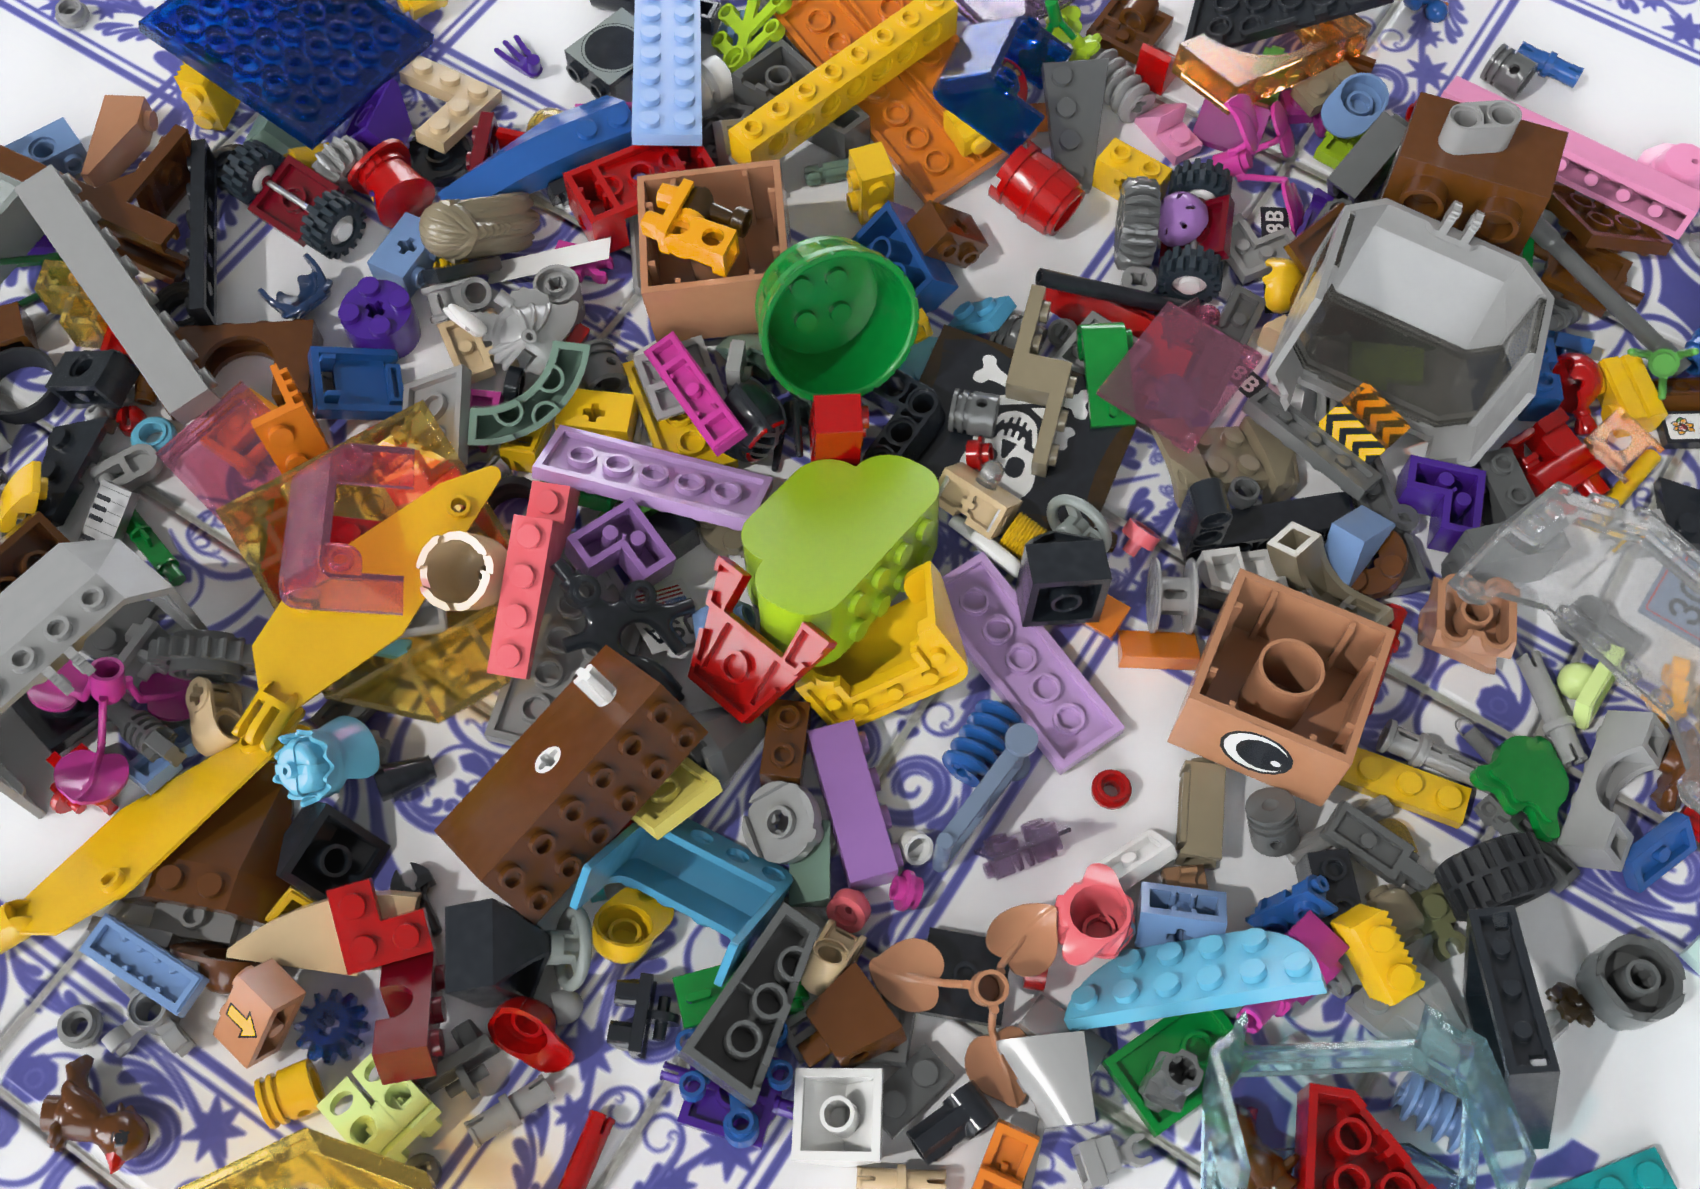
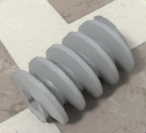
M1107 49L1096 58H1109L1104 102L1110 105L1112 111L1118 114L1121 121L1125 123L1134 122L1136 117L1149 111L1155 102L1156 95L1153 93L1149 94V85L1144 82L1141 83V76L1134 74V69L1131 66H1126L1125 59L1118 57L1116 49Z

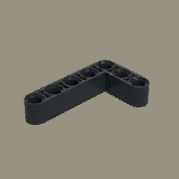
M896 369L895 373L886 382L863 395V398L891 413L893 416L867 449L862 461L879 455H897L916 462L946 420V414L937 392L901 370ZM903 390L901 394L892 396L894 392ZM926 407H932L930 411L926 413H920L922 409ZM911 435L907 441L898 442L903 436Z
M1206 478L1195 482L1189 487L1174 524V530L1184 562H1187L1190 558H1194L1196 562L1203 550L1239 546L1240 552L1267 549L1266 543L1292 521L1322 534L1323 542L1325 543L1331 524L1356 508L1351 495L1346 492H1337L1254 505L1243 510L1238 508L1231 509L1222 480L1219 478Z

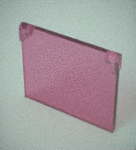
M1168 301L1100 386L1096 395L1166 437L1176 447L1191 453L1250 373L1262 360V355L1250 346L1240 344Z

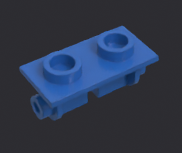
M1312 874L1307 876L1305 880L1293 885L1292 893L1285 889L1269 898L1261 899L1255 908V913L1246 917L1245 922L1254 928H1261L1264 931L1284 935L1309 910L1319 919H1322L1337 912L1338 907L1326 900V892L1329 890L1327 879L1322 875L1316 876Z

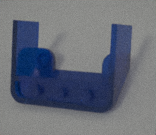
M1019 15L970 24L960 35L933 86V95L944 108L1011 155L1020 145H1023L1044 120L1045 116L1017 96L1020 90L1018 76L1011 68L1001 65L1004 57L1015 62L1023 71L1026 80L1042 90L1041 68L1043 63L1066 61L1073 50L1044 29L1039 21L1032 16Z

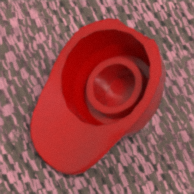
M517 996L506 1000L499 1005L488 1022L487 1027L490 1037L497 1046L538 1071L555 1073L568 1067L575 1059L573 1050L556 1034V1015L553 1009L538 999Z

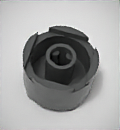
M1637 934L1622 935L1590 953L1582 963L1580 972L1576 975V986L1594 1010L1592 1013L1611 1029L1623 1031L1644 1028L1674 1014L1683 1004L1686 994H1683V980L1686 979L1685 970L1676 954L1663 942L1654 938L1647 939L1636 936Z

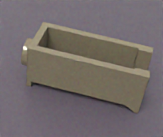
M1197 757L1185 760L1179 772V777L1181 778L1179 780L1175 850L1181 851L1175 859L1174 865L1190 866L1204 864V869L1215 870L1216 861H1221L1226 767L1215 764V762L1204 757Z

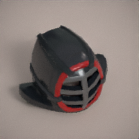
M750 377L740 384L736 382L724 399L726 405L748 434L744 439L725 451L724 454L736 460L755 463L766 458L784 437L788 419L785 408L778 398L760 381Z

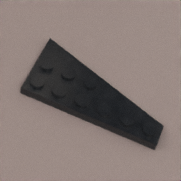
M1195 0L1181 52L1182 58L1185 61L1193 60L1391 4L1394 0Z

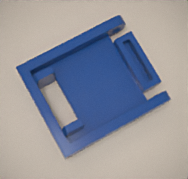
M310 346L307 356L315 419L402 420L404 389L400 364H396L398 362V352L396 350ZM321 372H332L334 390H326L323 393Z

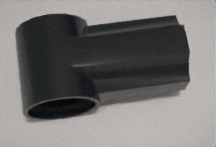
M974 1080L969 1081L942 1102V1107L906 1132L913 1147L927 1166L936 1162L964 1139L971 1140L998 1120V1114Z

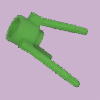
M1668 347L1659 348L1654 352L1648 349L1630 348L1627 351L1630 356L1648 360L1650 372L1654 376L1659 377V400L1666 398L1668 377L1677 372L1680 360L1698 355L1700 352L1698 348L1674 351Z

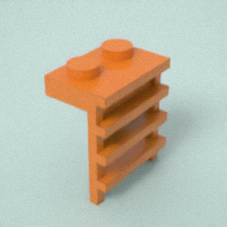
M275 363L269 367L286 404L251 420V424L287 484L335 462L336 459L330 450L331 448L317 419H315L313 412L287 367L280 370Z

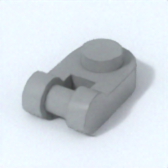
M136 444L93 466L90 470V475L97 485H100L102 480H106L132 491L157 477L162 470L163 462L158 452L151 445ZM122 471L124 472L123 475L116 478V475Z

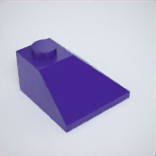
M392 78L362 99L342 137L348 135L361 142L368 149V152L379 143L391 138L401 140L409 149L410 143L407 140L413 128L398 82Z

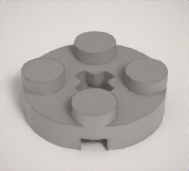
M774 781L763 785L751 796L748 803L752 805L749 808L748 816H743L742 831L748 848L757 857L772 863L793 864L805 858L812 851L813 847L818 845L823 839L824 830L821 825V810L817 800L806 787L793 783ZM781 812L789 820L785 831L776 830L775 825L780 821L779 814Z

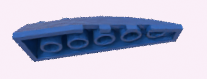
M606 95L548 117L437 193L438 199L463 200L513 192L531 194L548 187V183L562 178V173L632 146V112L624 100Z

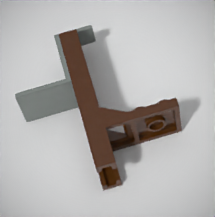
M177 124L160 138L155 149L147 158L141 160L135 172L98 187H93L75 179L82 189V192L77 195L82 202L88 200L101 216V219L97 221L101 229L107 227L121 246L116 248L121 257L127 255L139 271L167 284L182 282L185 278V267L189 266V257L167 247V243L171 238L178 240L181 234L177 224L166 220V218L187 194L186 184L191 179L186 161L187 156L191 155L190 134L188 129ZM0 145V258L26 256L42 238L44 232L13 188L47 166ZM135 198L137 199L139 207L131 204ZM0 264V285L17 265Z

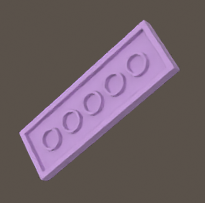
M559 425L532 466L533 479L571 486L589 494H596L622 502L632 498L640 506L692 518L696 521L728 527L736 531H742L746 520L768 499L772 491L774 478L564 425Z
M984 552L979 553L942 577L967 657L1002 702L1017 712L1025 724L1032 726L1038 734V748L1059 775L1123 733L1124 725L1044 626L1022 627L1016 592Z

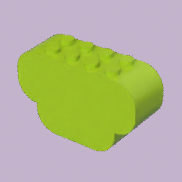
M897 455L874 456L862 461L857 466L835 459L816 460L803 465L794 472L746 520L741 531L745 571L752 575L747 585V593L750 600L759 608L760 634L785 653L802 622L813 623L838 643L835 649L814 667L824 666L836 661L855 641H861L871 623L877 617H882L887 612L891 601L899 592H905L903 583L907 572L933 559L938 547L939 482L933 472L919 463Z

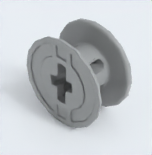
M1153 557L1149 565L1146 587V619L1149 632H1156L1161 615H1181L1185 634H1192L1197 619L1199 601L1198 570L1194 558L1187 560L1183 577L1162 576L1160 561L1158 557Z

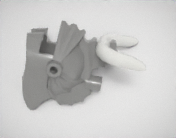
M522 286L519 290L511 291L510 294L503 289L500 290L494 299V302L503 308L499 314L494 312L489 314L487 311L484 313L480 311L477 313L468 312L464 308L452 303L448 307L443 308L444 313L449 319L475 337H482L483 341L492 342V349L488 352L495 356L494 362L501 364L504 371L511 366L522 350L532 356L524 370L540 376L548 362L552 341H565L574 328L579 311V303L573 300L566 304H553L549 301L547 293L539 291L538 288L528 289Z

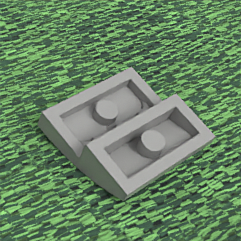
M702 335L681 341L724 400L726 393L715 364L711 362ZM646 355L634 356V366L657 422L686 413Z

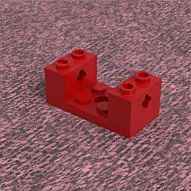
M632 145L562 174L570 209L588 241L611 237L610 253L630 245L625 219L638 214L637 180L633 179L635 175L640 173L650 175L716 166L703 145Z

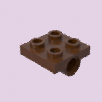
M1110 0L1087 30L1086 36L1099 33L1102 36L1100 42L1101 49H1116L1118 57H1123L1126 61L1137 65L1142 44L1147 43L1158 46L1172 27L1174 17L1159 10L1158 0Z

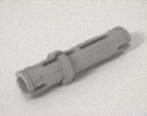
M1531 651L1532 658H1529L1528 653L1519 656L1515 661L1522 672L1544 722L1542 730L1545 736L1551 738L1563 767H1571L1572 761L1575 766L1585 762L1588 756L1585 754L1574 730L1576 722L1572 716L1567 715L1543 662L1540 651Z

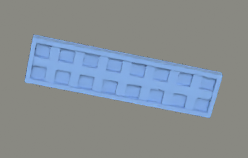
M635 0L632 145L702 146L700 0Z

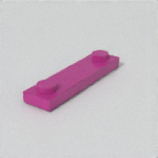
M674 331L644 351L646 357L717 457L748 436Z

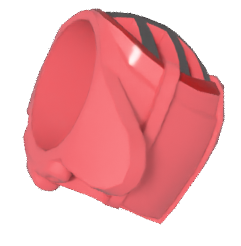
M1094 863L1088 866L1083 879L1080 882L1074 883L1064 895H1058L1054 906L1058 911V942L1063 945V959L1070 965H1084L1094 957L1115 959L1136 933L1132 898L1124 893L1114 870L1105 864Z

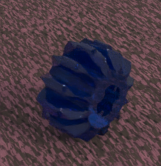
M331 989L327 1000L320 993L314 994L313 1001L315 1006L312 1009L305 1005L300 1006V1012L306 1016V1020L293 1024L294 1030L303 1033L296 1041L297 1047L302 1050L308 1049L307 1058L313 1062L322 1057L323 1062L328 1066L334 1065L338 1055L345 1061L351 1060L352 1053L350 1047L354 1045L360 1049L364 1048L365 1042L358 1036L360 1033H366L371 1030V1024L362 1020L369 1013L368 1008L363 1004L357 1005L358 997L351 992L343 997L341 991ZM336 1019L340 1022L339 1027L331 1028L329 1035L326 1032V1028L334 1026Z

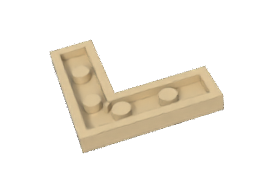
M420 55L399 71L401 83L447 102L415 131L416 142L443 154H446L473 129L474 125L478 124L481 111L491 112L502 102V92L500 89Z

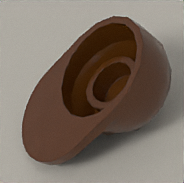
M176 943L170 946L169 951L176 957L197 962L198 972L209 979L206 988L223 995H230L233 988L232 981L241 970L250 965L255 967L261 964L260 962L226 958L227 949L231 946L212 943Z

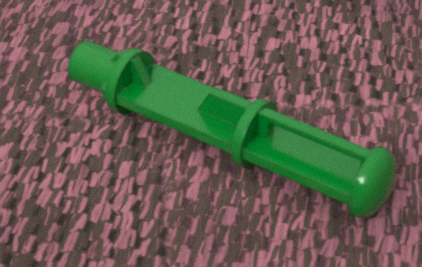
M135 509L126 534L159 575L166 577L172 586H180L185 582L186 577L179 569L178 560L174 558Z

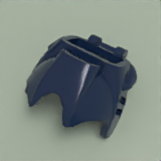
M308 253L304 254L303 257L310 265L312 272L309 275H299L297 277L300 288L298 296H290L279 291L276 294V300H274L264 289L260 288L257 290L260 296L273 309L278 311L284 319H302L331 296L333 281L329 278L326 279L320 266Z

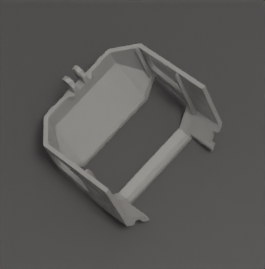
M120 539L58 543L0 593V715L35 685L45 683L48 679L66 696L73 692L75 689L72 687V683L63 674H58L57 671L71 660L72 665L82 674L88 676L93 674L96 668L78 652L82 650L85 640L126 604L150 599L184 630L209 629L177 590ZM0 763V792L38 819L46 815L25 794V786Z

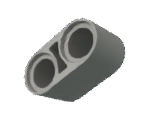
M1506 100L1456 104L1451 108L1438 137V144L1441 149L1452 155L1501 152L1508 147L1522 118V112L1517 105Z

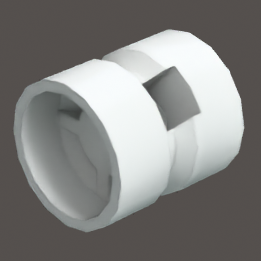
M716 55L701 62L702 113L712 108V101L720 103L734 95L731 72L725 62Z

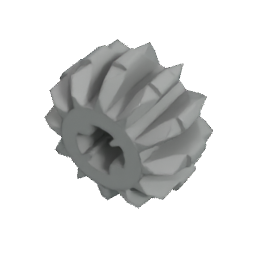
M348 135L343 136L341 139L334 136L330 144L323 143L324 149L321 152L315 153L317 160L312 164V168L315 172L339 186L344 193L352 194L354 189L348 182V174L354 165L368 153V149L361 142Z

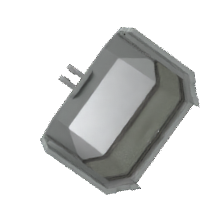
M1388 198L1345 205L1311 260L1277 340L1267 370V376L1272 385L1276 384L1281 394L1280 402L1284 411L1287 410L1291 403L1296 384H1300L1345 404L1347 398L1367 380L1410 425L1407 433L1429 442L1425 458L1472 467L1477 464L1536 395L1555 298L1524 258L1474 237L1484 220L1485 213L1476 210L1470 216L1463 231L1452 227L1462 213L1463 203L1453 201L1441 222Z

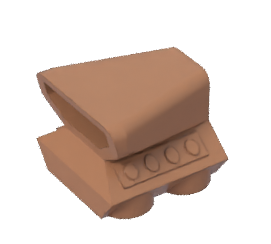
M1450 574L1445 578L1434 576L1429 599L1420 610L1418 617V645L1486 674L1495 675L1497 657L1511 659L1517 644L1518 592L1511 589L1505 582L1499 580H1490L1485 584L1472 583L1470 579L1461 574Z

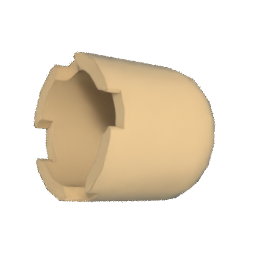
M456 531L436 535L422 548L416 562V568L420 569V580L422 583L420 591L430 604L444 611L484 610L499 603L507 550L501 543L478 534Z

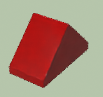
M1143 43L1140 48L1135 74L1141 76V83L1144 82L1149 85L1150 91L1161 96L1183 69L1187 61L1160 47Z

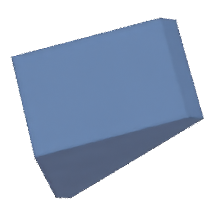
M1363 505L1331 524L1324 545L1332 568L1340 579L1350 587L1396 526L1392 521Z

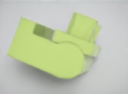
M370 1053L351 1073L374 1101L346 1076L316 1107L346 1142L361 1157L370 1162L378 1172L381 1173L385 1168L397 1171L409 1159L410 1151L407 1149V1146L418 1135L423 1138L432 1137L442 1127V1121L439 1117L442 1111L415 1080L382 1085L380 1079L371 1082L369 1075L376 1065L372 1053ZM353 1095V1102L350 1108L343 1114L337 1115L335 1113L337 1103L343 1097Z

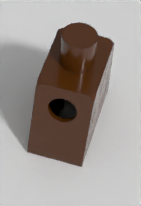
M854 962L806 1009L805 1013L816 1032L795 1047L809 1068H812L830 1054L833 1055L841 1068H855L907 1041V1037L902 1025L857 963Z

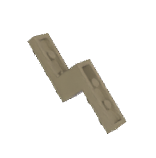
M1032 284L1005 383V398L1046 407L1031 464V475L1046 478L1048 466L1055 467L1057 463L1060 445L1054 443L1057 431L1063 433L1065 431L1069 411L1063 410L1066 398L1073 399L1077 377L1071 376L1073 362L1039 355L1043 335L1037 333L1040 322L1046 324L1048 321L1051 302L1046 301V287Z

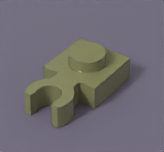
M1439 883L1430 885L1428 890H1424L1421 893L1416 891L1410 894L1425 917V923L1420 929L1423 933L1420 939L1431 935L1434 940L1432 949L1435 957L1441 963L1451 958L1446 948V942L1453 943L1459 954L1464 953L1466 937L1461 932L1453 929L1452 924L1458 921H1456Z

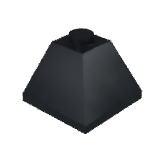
M315 802L302 807L285 832L276 876L314 900L320 901L328 898L326 891L329 889L371 878L391 845L329 804Z

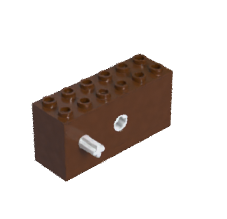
M605 645L584 669L580 667L575 674L577 676L434 830L480 882L534 925L543 918L578 879L584 864L613 840L709 733L660 682L608 645Z

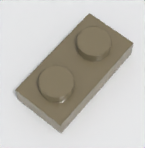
M1345 60L1294 85L1290 96L1309 117H1312L1321 112L1325 100L1341 82L1350 75L1357 74V72Z

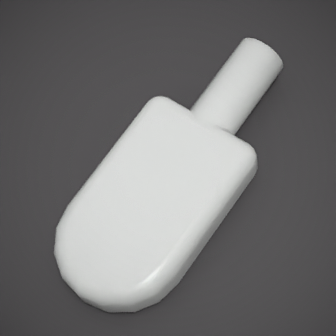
M959 514L950 519L948 525L971 542L979 551L984 552L989 559L1007 573L1018 578L1020 560L995 540L987 539L964 523L966 519Z

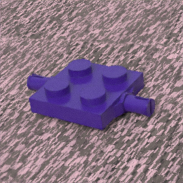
M772 1057L773 1060H779V1059H780V1058H777V1057ZM665 1061L663 1065L665 1071L661 1070L660 1080L679 1084L683 1074L695 1071L696 1069L692 1066L688 1069ZM776 1070L772 1077L775 1080L783 1081L786 1071ZM766 1077L763 1080L756 1104L751 1108L748 1107L757 1115L759 1120V1136L750 1147L762 1150L768 1128L777 1115L793 1120V1111L791 1110H794V1101L782 1098V1091L773 1089ZM711 1080L706 1086V1093L701 1100L697 1102L683 1101L677 1123L725 1138L723 1122L725 1116L731 1111L729 1093ZM690 1081L684 1089L692 1093L696 1092L701 1085L697 1081ZM739 1118L733 1123V1127L736 1130H744L749 1126V1121L745 1118Z

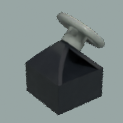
M1069 494L1055 496L1048 503L1046 510L1047 520L1052 531L1032 538L1024 546L1015 587L1022 627L1099 622L1112 577L1106 553L1112 545V533L1106 519L1093 505L1080 497ZM1061 506H1065L1069 516L1061 523L1058 517V509ZM1081 512L1093 521L1098 531L1090 527L1089 523L1082 517Z
M493 898L445 907V994L483 1008L497 1007L504 1001L517 996L534 998L546 965H554L556 978L564 990L569 992L576 991L582 986L587 977L592 958V928L587 912L582 907L579 910L568 907L562 913L556 930L545 931L538 923L534 925L514 908ZM567 964L572 966L574 973L572 977L569 976Z

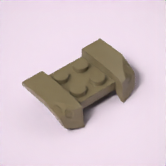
M1245 416L1241 424L1234 427L1188 429L1183 419L1150 421L1149 428L1167 465L1172 482L1174 500L1180 509L1189 487L1195 482L1206 478L1221 479L1226 492H1228L1234 478L1240 476L1252 478L1259 484L1260 490H1263L1262 504L1290 500L1299 484L1296 452L1284 446L1278 438L1262 426L1256 424L1249 416Z

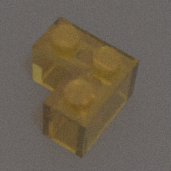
M44 260L34 290L51 314L61 315L59 323L76 346L101 348L108 324L104 321L65 262Z

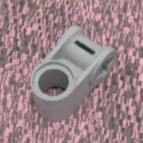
M469 277L455 282L450 281L420 289L422 295H426L432 313L430 318L431 324L449 320V317L442 310L438 297L439 294L441 295L444 307H448L452 303L464 308L468 312L486 307L491 302L493 296L489 283L479 277ZM480 283L485 287L486 297L483 302L474 304L467 299L466 290L469 285Z

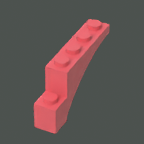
M532 480L526 516L513 515L487 673L530 679L540 626L555 575L550 566L560 559L566 544V537L569 536L575 526L580 491L571 486Z

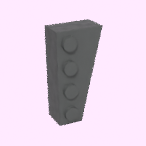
M781 39L731 74L734 100L739 104L754 106L756 109H759L816 68ZM856 104L807 140L841 159L849 158V149L870 144V116Z
M785 902L678 1055V1057L749 1108L753 1107L758 1099L767 1069L770 1066L782 1028L786 1022L797 987L801 981L820 929L819 926Z

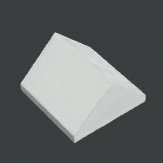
M796 1068L792 1161L838 1167L881 1163L883 1068Z

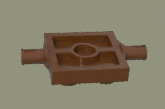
M1568 231L1563 240L1625 301L1637 307L1645 293L1625 285L1627 273L1633 262L1607 249H1585L1576 242L1577 238L1572 232ZM1534 241L1533 256L1546 262L1544 273L1540 278L1544 285L1564 294L1562 298L1579 304L1583 310L1601 318L1607 309L1547 250L1542 249Z

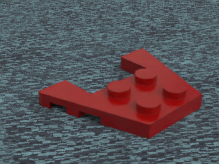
M718 556L714 566V570L718 571L714 589L708 590L705 603L709 606L704 628H699L687 677L741 723H752L835 649L838 643L813 623L802 622L786 652L783 653L733 613V609L752 575L729 557Z

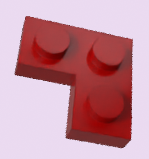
M372 877L326 891L347 975L432 952L436 949L425 907L382 919Z

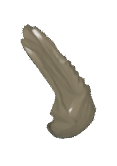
M513 192L463 200L446 199L431 204L423 211L419 222V232L422 244L431 254L444 258L452 264H457L465 259H479L527 249L532 246V240L535 238L532 232L541 224L539 221L540 215L531 209L534 205V200L530 199L529 193Z

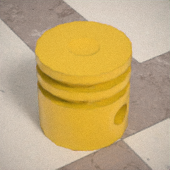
M309 1058L279 1069L276 1074L270 1073L265 1078L260 1077L254 1081L255 1097L265 1123L272 1130L278 1128L280 1124L286 1125L290 1123L291 1119L295 1121L319 1111L316 1105L325 1098L320 1076Z

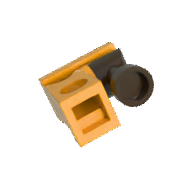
M683 178L679 187L662 183L657 192L656 203L657 207L665 209V212L662 215L650 210L646 211L641 220L642 233L657 240L660 252L668 255L672 253L683 259L690 258L712 267L714 274L724 278L727 277L740 253L738 237L744 238L751 227L753 219L752 209L737 206L732 211L714 203L713 195L705 186L704 188L695 186L694 181Z

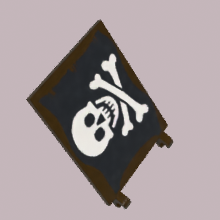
M944 324L919 381L937 392L946 414V420L916 463L932 471L937 480H939L945 467L960 462L967 465V441L978 440L979 436L967 435L966 430L962 434L957 433V429L954 432L948 431L949 413L955 388H960L962 393L966 389L970 390V394L978 391L1000 395V407L993 439L985 438V443H992L994 461L992 465H987L985 472L979 473L1023 501L1014 519L1020 512H1023L1028 518L1037 522L1038 525H1041L1047 531H1052L1047 520V506L1052 498L1062 494L1080 497L1093 505L1101 513L1136 427L1138 426L1152 434L1149 428L1150 421L1167 420V417L1158 412L1144 411L1148 397L1133 392L1135 426L1090 429L1086 378L1084 374L1072 370L1071 376L1077 377V384L1073 399L1066 398L1063 410L1069 411L1064 433L1057 431L1054 444H1059L1060 450L1056 466H1048L1046 478L1031 475L1032 458L1046 407L1005 398V383L1015 349ZM926 407L922 409L920 413H926L930 411L932 407ZM911 435L903 436L898 442L907 441ZM1061 506L1058 509V517L1062 523L1069 516L1065 506ZM1081 512L1082 517L1089 523L1090 527L1098 531L1093 521ZM1112 531V545L1107 553H1112L1117 545L1118 535Z

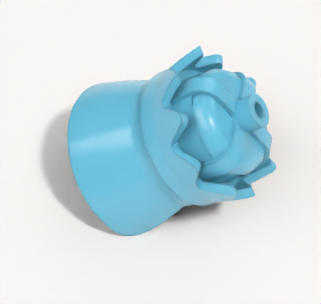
M340 716L318 729L296 730L297 732L279 736L278 739L284 746L274 755L278 762L275 764L276 774L272 779L274 783L282 784L289 790L288 799L302 800L300 806L305 807L328 798L333 794L340 793V789L344 786L347 779H364L374 775L380 766L378 746L371 731L364 723L351 716Z

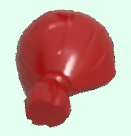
M1574 352L1563 353L1557 357L1558 362L1552 370V373L1560 374L1564 400L1558 408L1562 407L1565 412L1574 414L1576 419L1574 432L1576 435L1596 436L1598 427L1591 416L1589 406L1595 401L1602 390V371L1598 364L1586 355Z

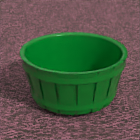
M818 236L802 240L787 248L770 264L762 277L756 294L755 316L759 331V342L770 372L786 390L810 401H813L814 395L861 393V396L873 391V388L882 385L895 373L896 369L900 368L910 353V347L913 346L919 326L917 323L919 320L918 298L915 297L916 292L912 283L904 275V272L890 259L849 238Z

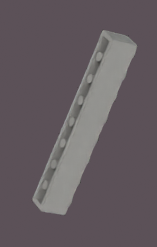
M50 164L14 187L13 189L169 414L181 424L186 425L222 401L214 390L218 386L217 381L205 367L199 369L194 362L199 357L196 351L185 338L180 341L174 332L179 329L177 324L165 310L160 313L154 305L159 302L156 294L147 283L140 285L135 276L140 274L137 267L127 255L121 257L117 252L116 248L121 245L107 227L101 229L97 221L101 219V216L88 200L82 202L77 195L82 192V189L68 172L62 175Z

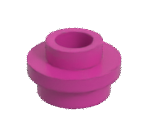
M908 869L903 870L900 876L896 875L891 882L889 897L890 900H893L894 908L902 912L907 909L915 910L923 896L924 881L921 877L916 876L914 871Z

